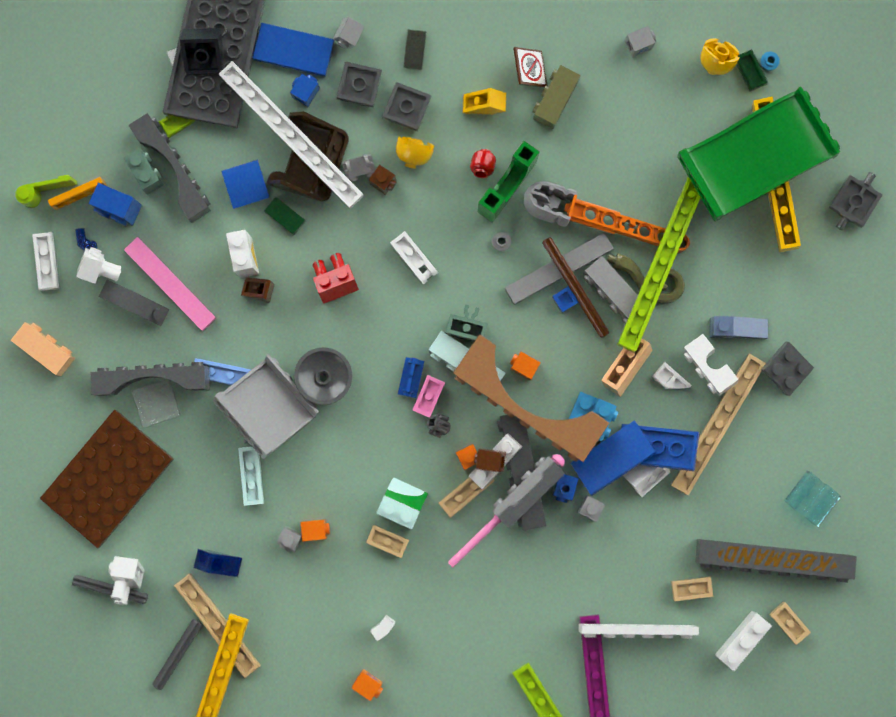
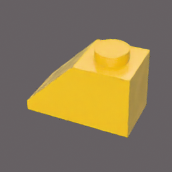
M487 88L463 94V113L492 115L506 111L505 92Z

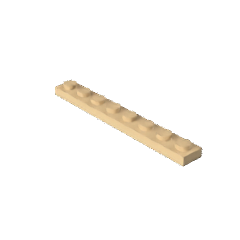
M751 354L746 356L736 373V377L739 379L738 383L725 392L699 436L695 472L679 470L671 484L672 487L686 495L690 494L760 375L761 369L766 364L765 362Z

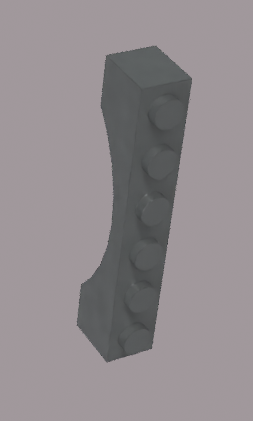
M147 113L129 124L128 126L141 145L161 153L171 163L179 183L178 204L188 220L193 223L209 213L211 210L208 205L211 203L205 194L201 196L198 190L201 188L196 180H191L188 176L191 172L185 163L181 165L179 162V153L175 148H170L168 143L171 141L165 132L161 133L158 129L161 125L155 116L151 118Z
M192 362L191 366H184V363H174L172 367H165V364L154 365V368L148 369L146 366L141 365L135 366V369L128 370V367H116L115 371H109V368H97V372H91V395L94 396L117 395L130 384L148 378H166L191 391L210 390L209 366L203 365V362Z

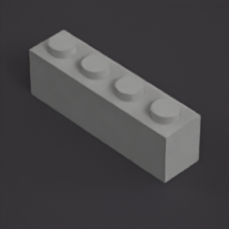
M601 256L584 271L585 277L583 278L590 286L594 285L598 290L596 292L600 298L606 299L611 304L609 305L611 310L615 314L619 313L624 318L622 319L623 323L626 324L638 295L605 258Z

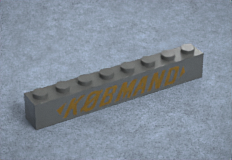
M697 539L695 562L701 563L700 567L704 568L720 565V569L732 570V567H739V571L751 572V569H758V573L770 574L771 571H777L780 576H790V573H796L797 577L808 579L809 575H815L818 580L829 581V577H834L837 582L848 583V579L855 580L857 556L704 539Z

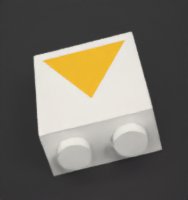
M246 230L226 233L233 271L240 278L259 275L252 237Z

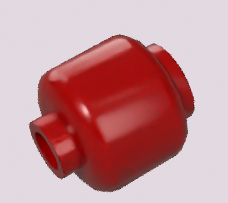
M488 149L474 152L470 164V170L474 176L482 179L491 176L496 165L495 155Z

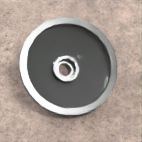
M326 347L315 348L305 353L299 359L295 367L294 381L297 390L306 400L318 405H329L342 399L348 392L352 383V369L348 360L340 352ZM324 375L327 379L326 381H320L319 377Z

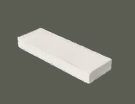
M53 233L32 234L39 291L59 289Z

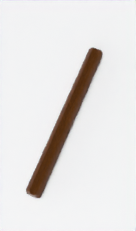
M548 237L542 242L543 246L577 298L599 337H605L609 334V330L553 239Z

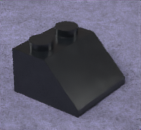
M221 28L183 29L180 36V46L185 74L220 73L223 70Z

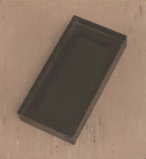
M408 29L404 68L422 70L426 31Z

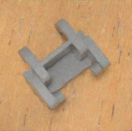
M365 154L342 162L345 176L351 182L358 180V176L365 174V177H370L375 171L371 154Z

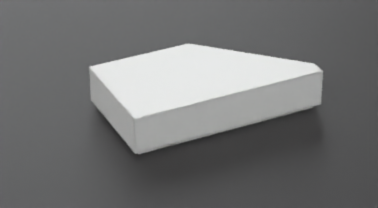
M666 362L652 375V378L665 389L690 388L692 386Z

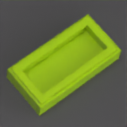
M168 115L160 120L159 124L170 138L196 120Z

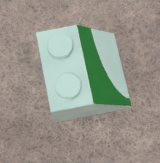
M393 478L376 514L413 529L428 493Z

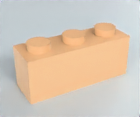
M24 322L11 341L52 373L62 376L75 360L71 355L72 351L64 345L62 347L57 345V340L50 334L44 335L41 332L42 328L34 322L32 324Z
M641 339L635 353L623 348L601 380L604 387L621 397L653 351L650 343Z

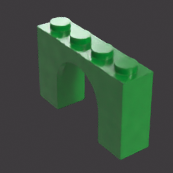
M523 141L512 156V161L502 178L493 189L489 187L478 202L477 212L493 223L537 163L540 151Z

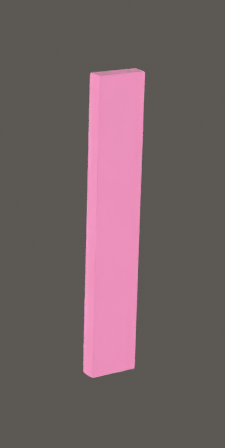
M136 237L124 249L202 331L217 319L140 238Z

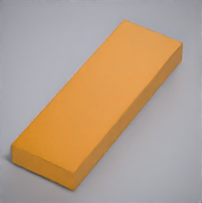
M98 177L49 199L48 203L52 208L58 210L92 195L98 183L107 185L101 177Z

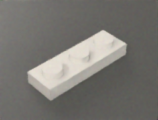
M508 433L492 450L506 452L505 467L522 446ZM475 468L469 477L481 489H484L499 472Z

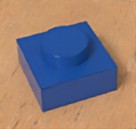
M569 286L552 296L562 313L579 303Z

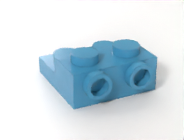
M580 391L569 419L593 411L610 424V421L614 422L618 415V411L615 410L617 406ZM608 426L598 439L599 442H602L603 438H608L611 431Z

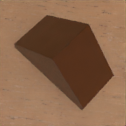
M246 277L241 296L270 303L274 283L267 279Z

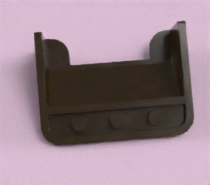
M305 111L291 112L288 118L340 169L349 141L346 131ZM293 150L285 173L280 171L272 172L266 183L317 201H327L332 193V190Z

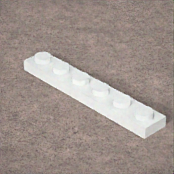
M579 624V632L584 634V637H596V634H604V637L615 638V634H623L624 638H635V634H642L643 638H654V635H661V638H673V635H681V638L691 639L693 635H699V627L695 625Z

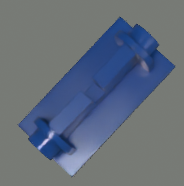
M406 357L398 395L417 398L425 361Z

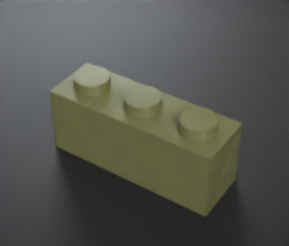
M560 65L558 70L554 69L550 80H552L550 86H545L541 94L543 96L541 103L537 102L532 111L535 113L533 119L554 129L581 75Z

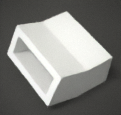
M385 615L382 621L371 629V633L378 641L389 633L396 621Z

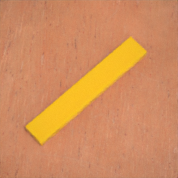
M232 613L229 614L196 717H218L249 619Z

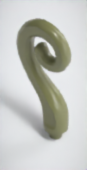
M617 253L616 256L609 254L607 262L613 263V268L628 273L640 289L645 278L637 264L625 255ZM670 269L668 274L675 281L673 291L666 294L660 293L657 300L658 303L674 302L683 294L685 287L684 279L676 270ZM666 283L664 284L662 291L667 289Z

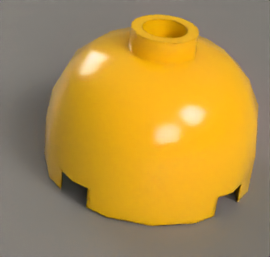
M716 38L707 40L700 54L701 64L711 75L727 74L734 69L740 58L738 57L739 51L735 46L726 41L724 44L719 43V39Z
M398 136L396 153L398 158L405 162L406 167L416 169V165L422 166L428 163L435 146L431 143L423 145L424 143L419 139L404 136L401 138Z

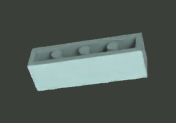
M443 331L439 333L429 348L430 357L438 362L440 360L447 363L446 367L453 372L469 350V348ZM496 367L499 380L501 381L505 372Z

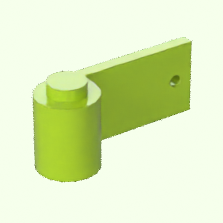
M69 175L58 176L57 179L19 186L15 196L26 207L35 208L41 202V191L77 185V181Z

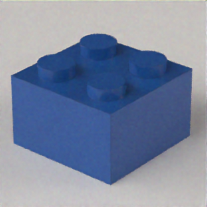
M100 183L97 184L89 201V204L94 207L93 211L97 212L98 215L107 219L110 217L116 220L115 222L124 226L127 223L132 226L134 225L142 207L135 198Z

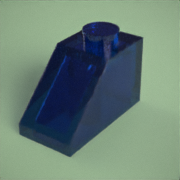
M198 549L193 568L206 573L238 577L242 558L216 551Z

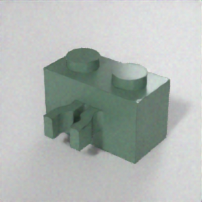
M465 304V317L450 314L446 334L475 342L479 334L485 337L488 323L474 320L479 312L477 307L471 319H469V305Z

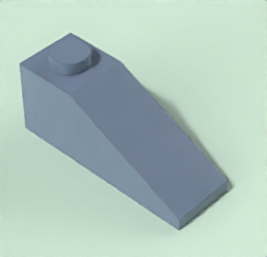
M714 316L710 318V338L767 339L768 319Z

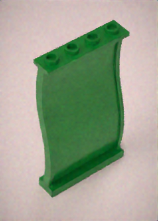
M802 87L769 103L712 137L678 152V160L714 222L764 196L802 173L832 158H836L840 153L839 143L831 137L828 125L822 122L817 107H813L810 102L809 93L804 91Z

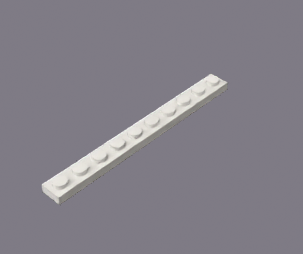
M233 61L219 73V76L350 209L364 196Z

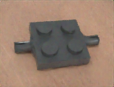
M869 172L864 181L858 180L851 175L847 177L829 206L831 210L838 213L841 217L836 228L843 230L847 222H852L860 228L865 225L882 197V194L871 186L876 177L875 174Z

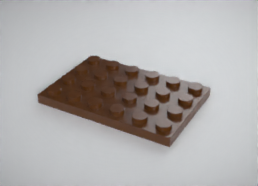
M114 409L40 499L95 547L100 548L174 458L118 410Z

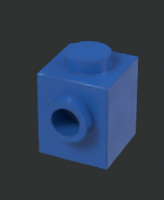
M301 74L292 84L293 88L290 91L292 98L308 107L320 89L317 83L318 80L311 75L305 76Z
M564 474L555 483L552 495L557 496V501L567 503L568 500L573 501L579 478Z

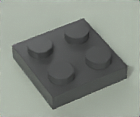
M345 61L336 98L374 108L382 70Z
M396 82L382 117L418 131L431 95Z
M785 341L761 370L785 395L790 396L814 367L790 342Z

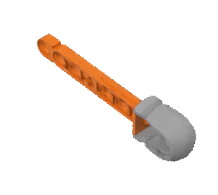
M535 182L525 192L524 205L530 215L550 223L557 222L558 225L566 227L569 221H573L655 246H659L660 243L658 234L664 233L666 229L621 215V212L576 199V190H566L564 186L551 182ZM556 197L570 201L569 204H565L564 208L567 215L552 211V209H558L560 200L556 199ZM588 210L593 211L595 218L592 220L587 219L585 212ZM610 216L613 219V224L606 225L603 218ZM625 222H627L628 226L631 227L628 230H624L625 226L623 225L625 224ZM640 228H647L649 230V236H642L640 234ZM686 235L683 238L685 247L679 248V253L684 252L690 245V240Z

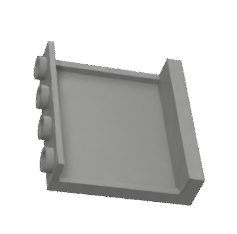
M269 354L264 361L224 392L220 391L213 399L217 407L263 460L312 421L319 413L316 404L309 402L299 393L296 385L292 382V377L287 372H284L280 368L279 362L275 358H271Z

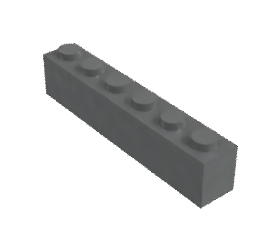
M503 415L497 421L499 432H503V436L509 433L522 446L506 464L507 470H511L512 477L509 478L511 488L514 484L518 486L523 481L521 477L528 470L532 473L535 467L527 428L519 423L521 419L515 415L513 418ZM541 498L517 520L518 527H522L523 531L547 526Z

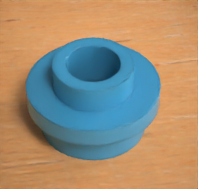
M766 52L761 57L760 63L765 70L772 71L778 67L780 59L776 53ZM772 58L773 63H769L767 59Z

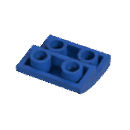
M258 159L221 171L233 209L270 198Z

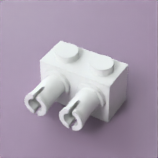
M90 247V249L85 248L76 277L95 284L97 278L101 275L117 282L121 266L105 261L104 254H101L102 251L93 247Z
M115 556L114 561L109 565V574L115 582L111 598L115 600L116 604L127 605L130 589L141 588L145 570L137 559Z

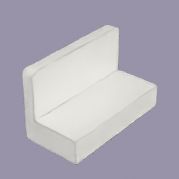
M638 465L624 474L623 477L643 497L670 473V470L668 468Z

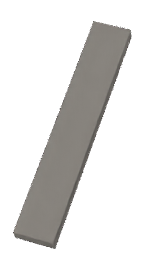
M602 233L564 254L563 257L572 272L612 251L614 248L605 233ZM552 261L505 287V290L515 305L563 277Z

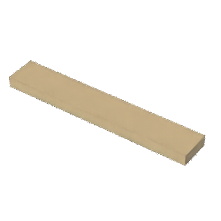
M189 573L174 586L220 645L227 620L192 574ZM242 641L235 667L245 679L261 665Z

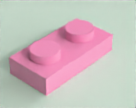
M427 375L412 411L430 418L445 382Z

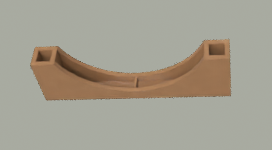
M479 334L453 372L456 375L454 379L463 385L467 382L472 386L470 390L480 396L483 393L488 397L487 401L495 407L499 404L505 408L503 410L505 414L511 418L515 415L521 419L519 421L521 425L527 429L530 426L537 430L535 434L544 440L546 437L553 441L552 446L560 451L562 448L569 452L567 456L576 462L578 460L583 462L609 425V422L593 411L572 419L553 420L539 417L520 407L507 394L499 380L495 365L496 345Z

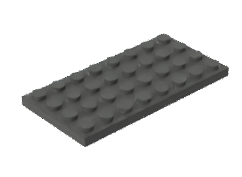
M187 0L163 114L238 129L244 100L219 76V73L185 74L180 36L183 29L221 28L223 69L233 61L249 78L265 0Z

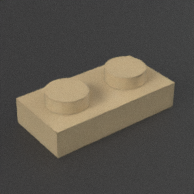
M373 525L366 543L402 558L409 539Z
M711 577L671 581L673 601L713 597Z
M782 602L769 613L795 645L811 633L786 602Z

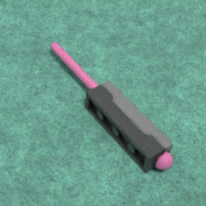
M558 454L553 455L551 458L548 456L546 459L542 456L534 464L537 468L532 473L528 470L521 477L523 481L518 486L514 484L507 491L509 495L504 500L500 498L493 504L495 508L492 511L495 514L494 518L458 551L448 563L454 567L501 521L510 528L565 474L559 467V465L561 467L564 466V458Z

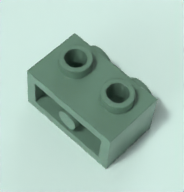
M139 148L124 157L141 189L147 195L163 186L160 180L162 175L157 168L154 169L151 165L153 160L148 152L144 153Z

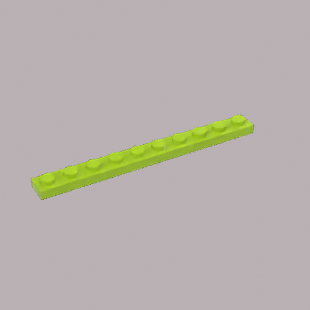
M689 177L686 179L617 343L618 346L634 353L639 346L700 200V196Z

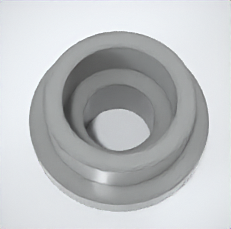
M498 232L493 236L492 245L498 251H505L511 245V238L505 232ZM500 238H503L505 240V243L499 244L498 240Z

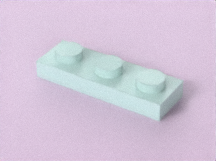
M253 447L238 448L244 506L264 504L260 455Z

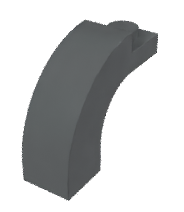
M106 280L98 296L159 326H162L170 310L109 280Z

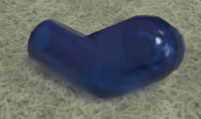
M84 228L75 229L78 247L84 251L85 248L90 249V247L97 249L95 241L86 239Z

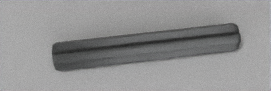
M75 575L72 580L73 586L107 595H112L114 588L113 584L80 575ZM130 589L128 600L145 604L148 600V594Z
M193 619L153 681L152 685L156 689H163L202 627L201 622Z

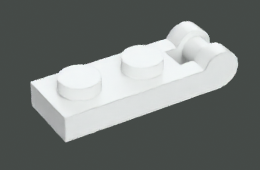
M405 231L390 242L423 285L429 277H434L438 274L434 266ZM425 265L427 270L421 273L419 269Z

